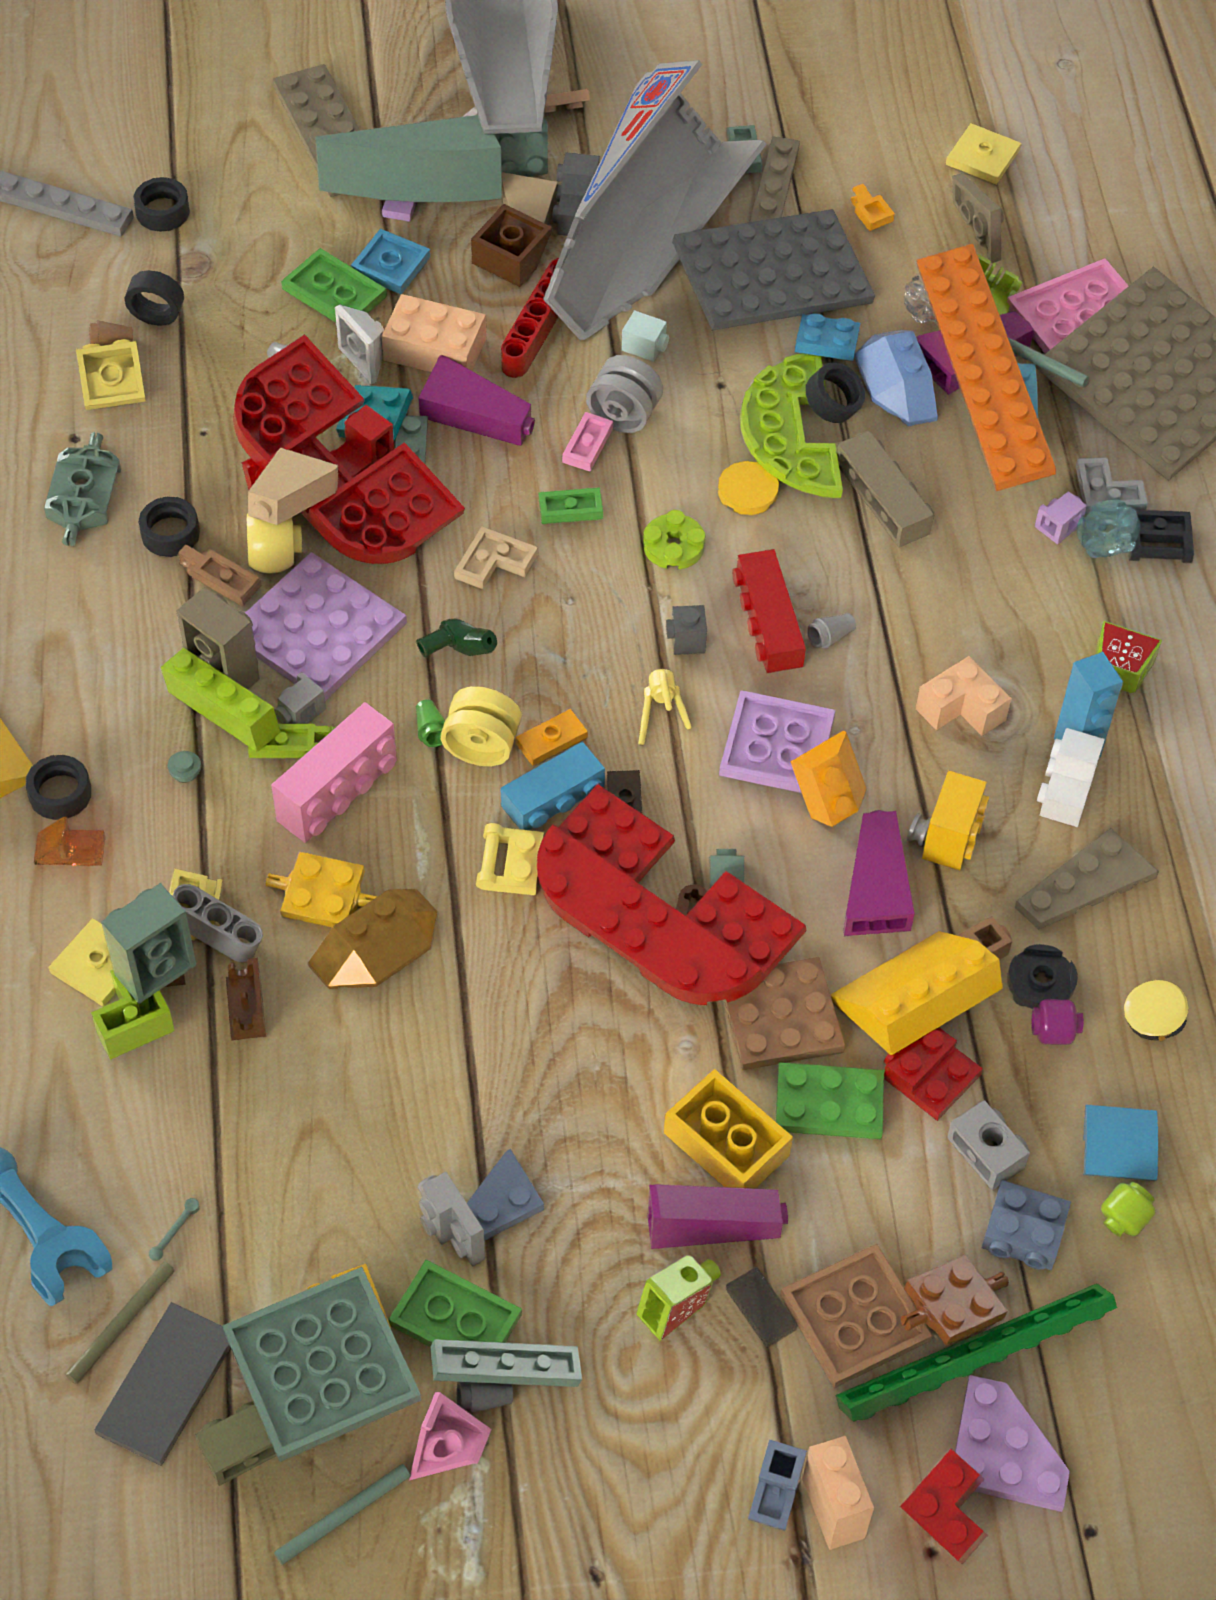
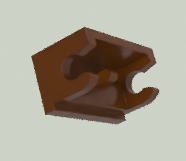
M258 958L248 959L247 968L244 970H237L236 965L232 962L227 967L228 977H226L231 1041L266 1037Z

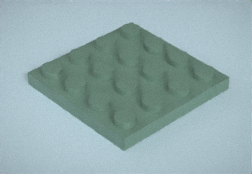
M362 1267L222 1325L224 1334L279 1462L421 1401L420 1391Z

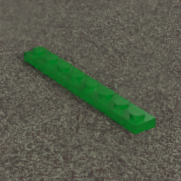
M1099 1284L1091 1285L835 1395L839 1409L853 1422L867 1420L882 1409L906 1403L912 1396L924 1391L937 1390L943 1383L954 1378L969 1376L977 1368L989 1363L1004 1361L1008 1355L1021 1349L1034 1348L1042 1340L1054 1335L1066 1334L1073 1327L1086 1321L1099 1320L1105 1316V1313L1117 1308L1115 1297Z

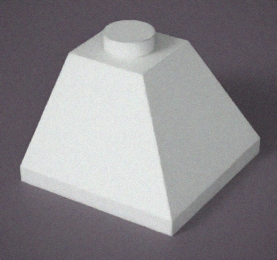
M343 305L336 306L338 348L371 384L377 382L383 358V326L379 321H374L367 312Z

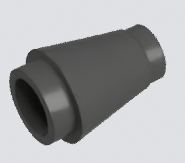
M457 1382V1405L472 1414L512 1404V1384Z

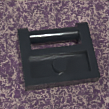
M1128 510L1129 561L1151 558L1181 560L1182 563L1193 562L1194 545L1190 512ZM1141 542L1181 543V547L1141 546Z

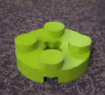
M671 510L667 514L653 519L644 529V552L653 564L661 568L667 569L668 565L678 566V569H685L697 563L702 557L706 535L701 525L693 518L685 516L680 510ZM671 538H677L680 540V544L675 542L669 544L668 541Z

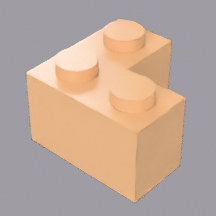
M968 656L920 686L916 710L935 730L940 729L961 715L983 736L1007 720L1012 698Z

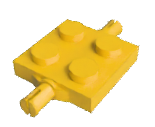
M299 852L294 869L288 877L269 873L266 879V887L285 890V897L280 910L282 917L332 928L353 914L358 906L363 907L378 897L361 893V883L365 873L364 865Z

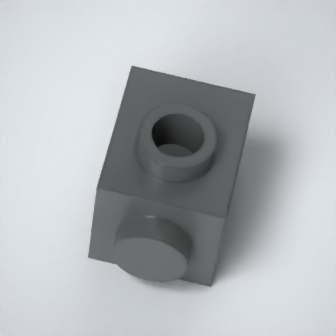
M704 605L672 606V619L666 620L667 639H672L674 655L701 654L706 652L707 624Z

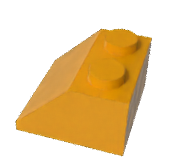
M841 731L790 761L811 819L833 827L859 811L867 788L846 731Z

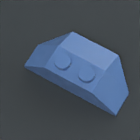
M896 330L872 335L854 356L872 402L888 413L901 418V421L908 426L937 421L938 415L932 374L914 331Z

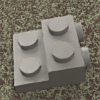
M444 1172L439 1176L432 1175L421 1181L418 1185L422 1196L419 1206L423 1213L420 1220L429 1236L435 1234L441 1245L451 1240L460 1258L466 1256L472 1267L485 1260L484 1229L448 1173Z

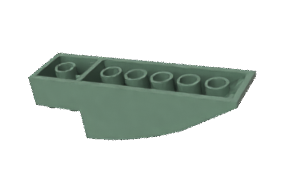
M472 115L315 137L318 188L320 191L410 202L480 201L502 199V172L527 177L548 174V123L545 117L543 119L542 132L484 134L479 116Z

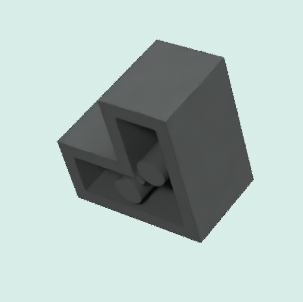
M565 152L563 164H558L557 181H560L561 185L558 184L556 201L560 203L559 205H554L552 221L557 223V235L568 236L575 214L600 163V156Z

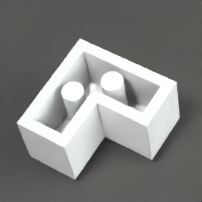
M1069 728L1065 729L1062 740L1055 739L1045 776L1051 778L1049 784L1042 782L1037 802L1043 803L1039 816L1078 827L1105 739Z

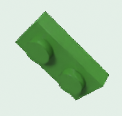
M600 487L538 492L542 524L603 519Z

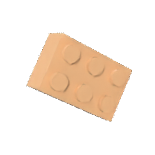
M401 294L382 334L383 360L432 372L439 356L443 355L472 371L486 341V314Z

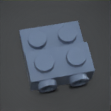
M1001 1180L982 1249L989 1250L992 1255L999 1258L1011 1257L1023 1261L1027 1266L1034 1269L1045 1268L1052 1270L1071 1201Z

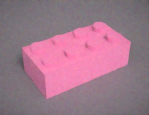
M366 702L358 707L271 784L277 822L304 843L313 836L321 834L329 821L336 815L343 814L348 809L350 802L359 794L366 793L381 774L388 773L394 767L397 761L394 723Z

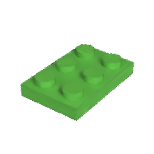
M321 248L281 281L284 291L335 323L336 306L343 305L369 313L387 297L386 288Z
M779 1062L776 1123L789 1133L881 1139L883 1133L884 1070Z
M425 1260L388 1321L391 1327L431 1347L434 1339L506 1343L522 1316V1309Z

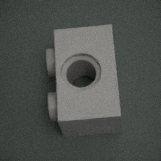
M985 1100L951 1121L947 1138L991 1190L1000 1186L1001 1180L1007 1181L1025 1169L1030 1154L1026 1142L1021 1136L1014 1135L1007 1127L1003 1115L996 1108H991ZM984 1140H992L996 1142L998 1146H989L984 1142Z

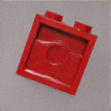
M938 1027L895 1054L890 1055L888 1053L884 1059L886 1064L884 1079L938 1121L981 1076L983 1068L956 1048L957 1040Z

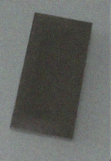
M758 1267L726 1284V1291L766 1348L797 1330L798 1324Z

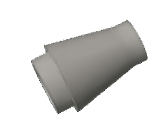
M850 613L816 618L807 628L808 638L816 648H828L849 632L856 629V622Z

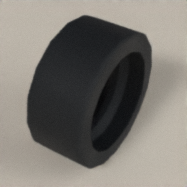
M166 177L152 178L136 188L133 195L136 218L142 226L149 230L159 232L173 230L180 227L190 214L187 190L182 183L175 179ZM162 198L173 199L178 202L167 210L158 211L146 207L151 201Z
M146 270L140 271L132 277L124 301L129 312L137 319L151 325H169L178 317L184 301V292L179 283L170 276L158 271ZM142 292L158 295L168 304H160L148 300L142 295Z
M837 362L827 363L809 378L806 384V397L810 407L819 417L832 423H843L862 408L865 401V389L861 379L848 366ZM824 380L833 382L840 387L846 397L847 406L838 404L831 399L826 392Z
M167 496L158 498L147 504L140 512L138 521L143 545L150 552L165 557L178 556V552L185 545L193 548L198 542L200 534L198 516L195 508L188 501L179 497ZM170 517L182 519L188 524L183 531L170 536L158 535L151 531L155 523Z
M51 755L39 760L30 768L26 776V791L34 811L48 819L62 820L78 815L87 807L91 798V783L84 764L79 760L67 755ZM66 775L78 781L77 789L62 799L45 798L39 792L41 785L55 776Z

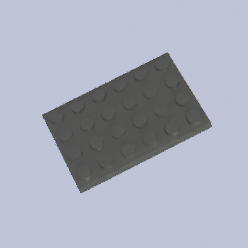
M833 209L674 234L672 243L712 331L802 316V314L807 315L872 304L875 298L872 287Z

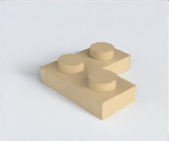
M481 526L456 567L454 577L459 581L481 589L485 587L496 567L525 577L538 556V547Z

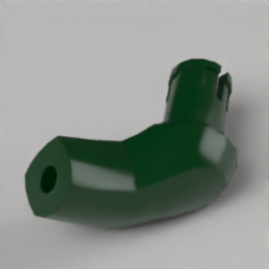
M454 618L441 621L438 630L417 639L416 644L420 653L426 658L446 646L453 647L454 650L462 654L475 656L493 652L497 646V638L494 632L489 629L476 628Z

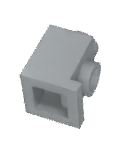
M302 672L297 675L298 682L292 687H287L280 697L277 698L278 707L274 711L277 719L282 724H308L326 709L324 690Z

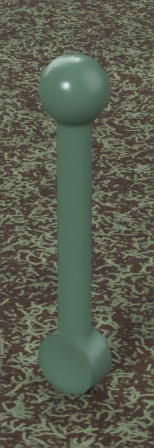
M190 1198L185 1201L183 1213L158 1246L150 1249L149 1257L152 1260L158 1261L162 1258L164 1248L189 1215L199 1211L198 1200Z

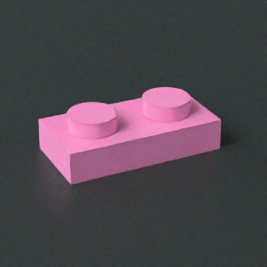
M585 412L562 454V463L591 472L613 430V420Z

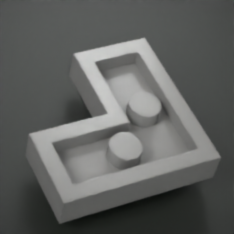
M1108 458L1077 459L1075 467L1082 502L1087 505L1085 514L1128 512L1129 509L1146 510L1148 503L1143 480L1112 481Z

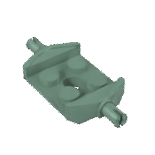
M95 432L90 434L88 446L84 445V448L67 447L58 455L44 511L47 519L66 528L62 543L66 546H69V542L70 546L76 544L78 531L108 523L107 509L116 474L121 472L120 460L111 451L100 449L103 435L98 432L96 437ZM79 479L89 480L86 484L83 485L75 484V482H77Z

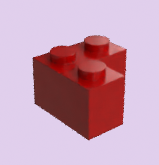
M365 405L357 412L349 415L344 422L346 442L330 453L352 477H355L394 450L393 424L368 405Z
M950 1449L900 1507L961 1564H964L988 1536L959 1509L985 1479L954 1450Z

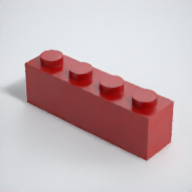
M775 549L738 555L737 568L732 570L735 586H740L742 591L740 593V603L743 612L748 611L749 614L747 620L748 630L751 637H756L755 652L758 662L763 661L766 673L804 667L806 647Z

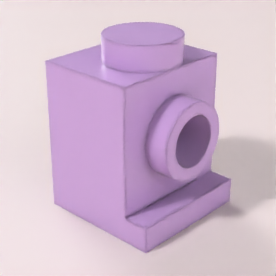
M1068 491L1059 499L1054 498L1047 507L1044 504L1039 507L1035 527L1056 544H1059L1082 525L1087 505L1078 496Z

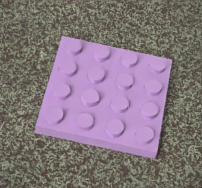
M312 552L245 612L253 623L252 629L256 643L257 658L294 684L298 682L297 675L301 672L304 673L324 690L325 701L407 623V617L404 613Z

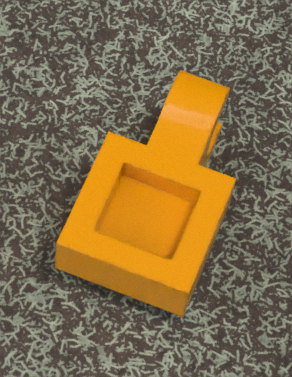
M864 184L852 188L856 196L850 199L855 206L854 212L869 231L894 221L895 213L881 195L872 197Z

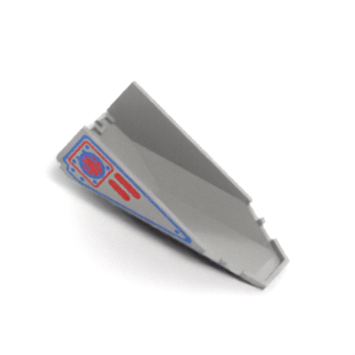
M699 60L659 63L653 72L645 73L631 95L575 214L543 300L579 340L587 339L608 325V320L622 311L627 312L636 301L644 296H651L680 259L672 243L674 234L702 230L766 146L764 140L724 141L721 144V141L710 128L704 129L706 123L693 107L688 108L690 104L681 94L682 90L702 66Z

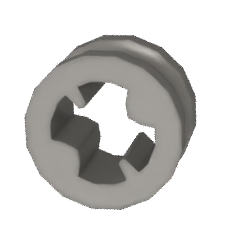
M917 813L909 829L907 841L916 840L918 845L923 847L931 818L929 817L925 820L922 818V814Z

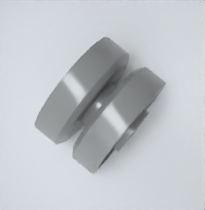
M616 355L608 358L601 368L596 380L586 394V404L592 414L613 420V430L622 433H634L642 430L650 418L652 410L663 395V384L659 375L643 361L631 356Z

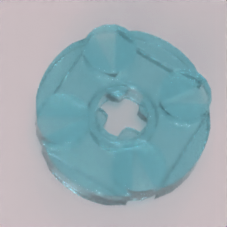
M1116 499L1101 501L1090 507L1092 512L1087 514L1086 517L1083 515L1079 519L1077 536L1090 557H1111L1120 553H1128L1134 549L1136 545L1135 540L1139 536L1141 525L1136 511L1126 506L1125 502ZM1107 525H1113L1114 528L1111 531L1102 532L1107 529Z

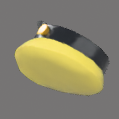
M1154 980L1139 985L1127 996L1124 1004L1125 1018L1134 1033L1144 1039L1163 1041L1180 1033L1187 1022L1189 1009L1187 998L1177 985L1168 981Z

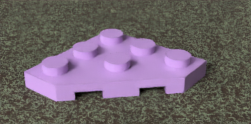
M969 1375L955 1452L985 1479L974 1492L1062 1512L1066 1498L1069 1469L1007 1383Z

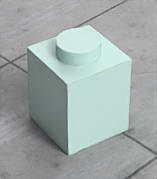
M634 310L622 330L621 351L654 362L659 352L666 350L669 342V335L666 334L667 321Z

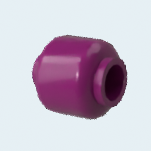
M1044 999L1038 1007H1034L1032 1010V1034L1037 1035L1042 1044L1070 1045L1074 1042L1076 1033L1083 1032V1013L1077 1012L1076 1006L1071 1000Z

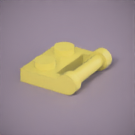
M496 823L485 825L483 837L486 839L481 872L477 874L476 886L488 891L536 895L538 883L537 854L544 837V832L503 828ZM499 843L508 844L504 876H496L494 874Z

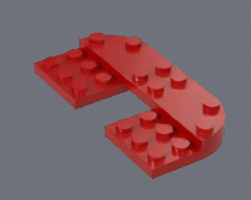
M304 334L256 366L242 380L236 393L233 414L234 429L238 441L246 453L263 471L280 448L338 465V488L336 493L302 511L303 516L334 549L351 559L369 564H388L408 558L416 553L419 545L463 515L465 507L405 442L355 477L348 473L316 437L361 407L364 403V398Z
M597 784L559 827L552 824L541 841L537 854V873L543 894L552 910L588 938L593 935L639 968L640 974L676 999L690 1004L707 1005V1002L725 999L727 1003L732 1002L752 992L765 980L807 931L806 925L727 871L722 874L686 916L639 884L641 879L675 843L674 835Z

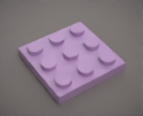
M740 690L719 769V776L802 793L790 761L830 738L835 710Z

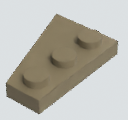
M963 173L953 175V203L966 224H973L976 232L975 238L979 245L986 244L988 248L987 257L991 263L1000 261L1001 223L1004 220L1001 207L996 205L987 194L982 192Z

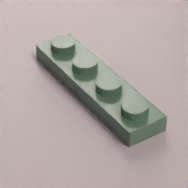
M434 1339L430 1347L434 1381L578 1387L582 1381L578 1346Z

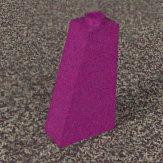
M1016 311L1001 314L1000 318L1007 337L1030 348L1034 332L1031 324L1024 320ZM940 330L917 336V341L931 371L933 381L948 395L960 389Z
M443 355L439 356L418 397L419 416H428L430 421L521 446L526 435L530 436L534 429L535 418L531 417L530 403Z
M883 810L863 813L843 928L844 936L911 931L915 913L896 811L885 812Z
M649 1185L647 1219L651 1249L781 1238L782 1226L788 1224L786 1202L780 1203L779 1192L774 1189Z

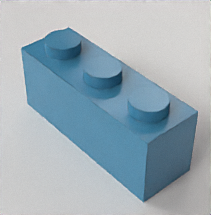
M582 741L501 787V807L519 829L530 830L532 828H539L554 815L569 811L575 803L584 799L597 784L605 787V768Z

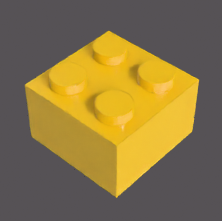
M948 770L929 822L922 859L959 871L964 859L971 860L976 845L975 840L977 834H980L990 798L984 795L987 782Z

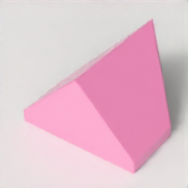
M435 1392L421 1426L409 1480L470 1464H478L492 1429L441 1392Z

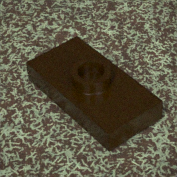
M640 770L607 771L608 791L642 813Z

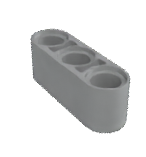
M183 884L174 890L173 898L178 903H185L191 907L182 908L186 911L188 926L192 936L235 961L246 962L254 957L263 937L259 924L194 885ZM209 920L218 922L220 926L211 924ZM238 938H244L250 943H243Z

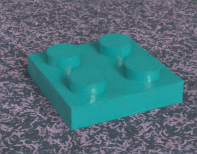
M355 385L354 388L364 398V403L354 412L368 405L393 424V438L395 441L413 399L411 389ZM349 415L340 420L336 427L339 437L346 438L344 422Z

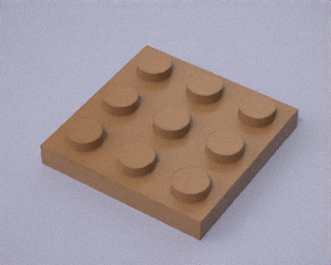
M820 957L780 963L752 992L732 1002L727 1003V1000H724L742 1070L776 1065L779 1062L787 1063L844 1053L845 1045Z
M878 1244L782 1288L780 1292L782 1299L833 1388L929 1343L932 1339V1334L925 1323L909 1331L905 1330L906 1325L902 1326L901 1316L915 1311L916 1307Z

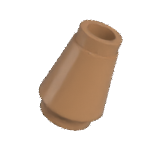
M97 320V323H90L89 325L90 344H99L100 346L111 345L113 342L122 339L133 342L132 327Z

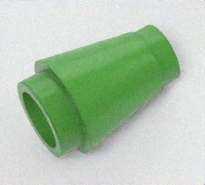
M422 700L416 705L418 738L428 747L441 746V731L445 719L432 700Z

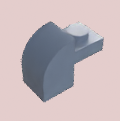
M769 1439L748 1520L779 1530H786L802 1474L806 1450Z

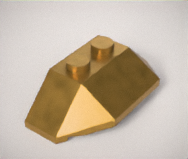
M388 889L333 926L309 960L308 966L328 989H338L339 987H377L431 949L438 915L437 910L417 889Z

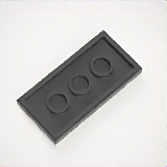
M171 1302L95 1427V1434L162 1466L230 1350L223 1327Z

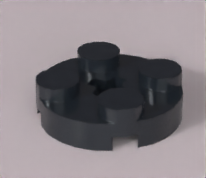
M1036 944L1024 948L1022 953L1018 954L1017 957L1015 955L1011 960L1007 973L1008 987L1013 994L1015 1003L1019 1006H1027L1033 1009L1038 1007L1044 999L1069 1000L1074 994L1078 980L1077 969L1072 960L1069 963L1062 956L1063 952L1050 945ZM1039 972H1044L1045 977L1051 979V981L1041 983L1034 977H1037Z

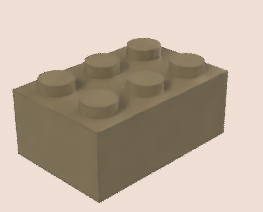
M205 587L176 610L183 648L247 690L260 679L255 650L256 643L252 629L253 623L246 613L236 611L223 596L214 594Z

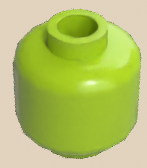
M1131 1182L1130 1185L1120 1183L1101 1205V1211L1106 1217L1103 1224L1119 1237L1123 1233L1137 1236L1156 1213L1152 1204L1155 1201L1154 1197L1135 1182Z

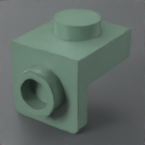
M716 849V855L709 856L710 888L725 871L744 883V856H737V849Z

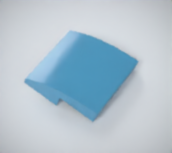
M1085 1105L1083 1175L1157 1181V1111Z

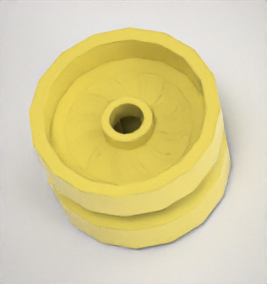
M485 687L463 688L453 696L449 715L441 731L440 740L446 750L464 762L477 766L492 767L500 765L509 759L522 713L518 705L511 698L496 690Z

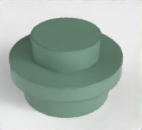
M190 751L175 753L170 757L167 765L169 774L177 781L183 783L194 780L201 770L199 757Z

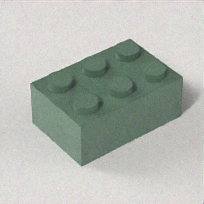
M161 883L152 889L142 891L135 900L123 908L113 910L106 919L101 921L114 974L139 1004L197 965L186 911Z

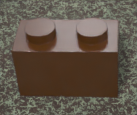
M503 204L471 238L472 264L521 287L537 269L552 233V227Z

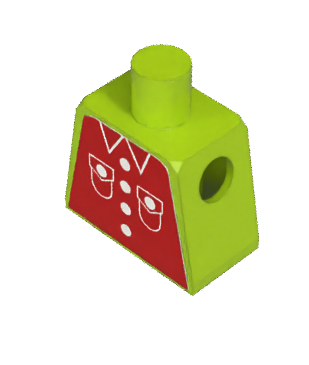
M1104 621L1097 642L1096 654L1104 652L1123 681L1121 690L1135 693L1154 665L1162 640Z
M686 1255L646 1280L636 1315L661 1341L703 1308L713 1282L721 1276L719 1267L711 1259H707L699 1265L692 1256Z

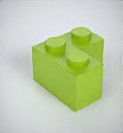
M114 970L110 971L119 1000L91 1012L96 1032L111 1060L175 1030L171 1012L160 990L139 1004L115 976Z

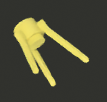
M666 669L655 670L649 675V686L644 688L645 701L639 732V745H644L652 699H655L658 703H665L666 710L670 711L672 710L671 700L674 698L685 728L691 729L692 727L680 696L679 686L675 685L673 673Z

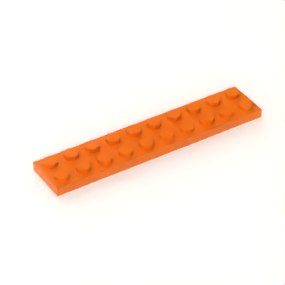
M969 244L916 260L919 274L996 491L1056 475V466L974 245Z

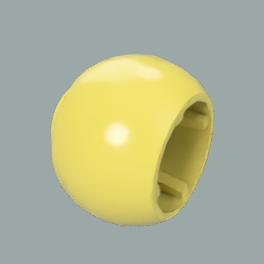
M247 513L248 566L256 571L268 574L280 573L294 565V553H302L301 525H293L292 517L275 525L250 517Z

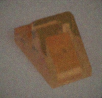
M62 817L38 832L34 864L102 866L106 838L104 830H70L67 817Z

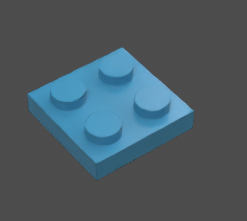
M379 229L351 264V267L384 288L402 294L430 259L431 254L430 249Z
M815 313L809 315L802 314L795 352L853 361L860 323L848 318L832 319Z

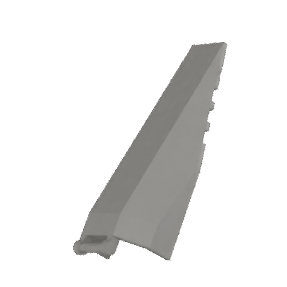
M445 0L447 20L484 134L542 132L558 16L557 0Z

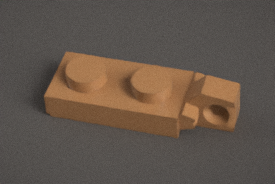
M185 545L178 552L179 563L186 568L187 573L192 578L242 607L262 586L260 577L211 549L208 552L203 551L200 553Z

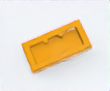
M569 709L516 736L515 743L531 765L534 766L588 738V731L574 712Z

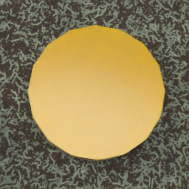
M742 461L724 469L719 477L718 496L722 504L733 508V512L743 515H755L767 511L770 505L776 502L779 481L758 462Z

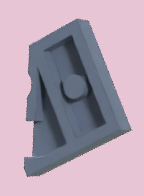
M511 1149L503 1154L467 1202L469 1208L484 1229V1241L544 1210L543 1201Z

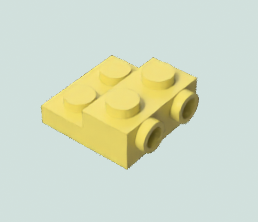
M122 339L113 342L111 345L88 344L83 346L82 349H76L86 410L146 402L136 341L130 342L129 340Z

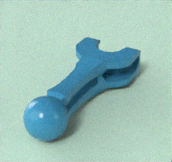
M0 1147V1203L23 1228L34 1250L30 1258L31 1285L49 1306H54L65 1299L63 1296L64 1281L59 1275L65 1268L71 1266L84 1267L94 1277L100 1278L113 1269L111 1255L92 1229L83 1226H64L50 1216L34 1200L17 1175L18 1167L14 1156L8 1150Z

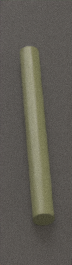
M163 1262L69 1369L65 1375L70 1381L77 1384L173 1274L175 1270L170 1264Z

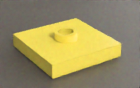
M970 123L947 156L946 165L997 185L1020 151L1021 143Z
M92 918L48 968L52 975L104 1007L116 994L110 973L113 970L102 924Z

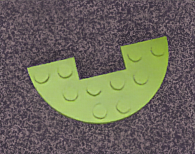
M801 353L785 357L782 363L773 367L768 365L755 376L753 383L746 390L742 402L740 427L746 446L756 461L781 482L800 491L820 497L841 498L843 487L835 443H805L800 405H809L806 397V384L809 378L822 367L821 356Z

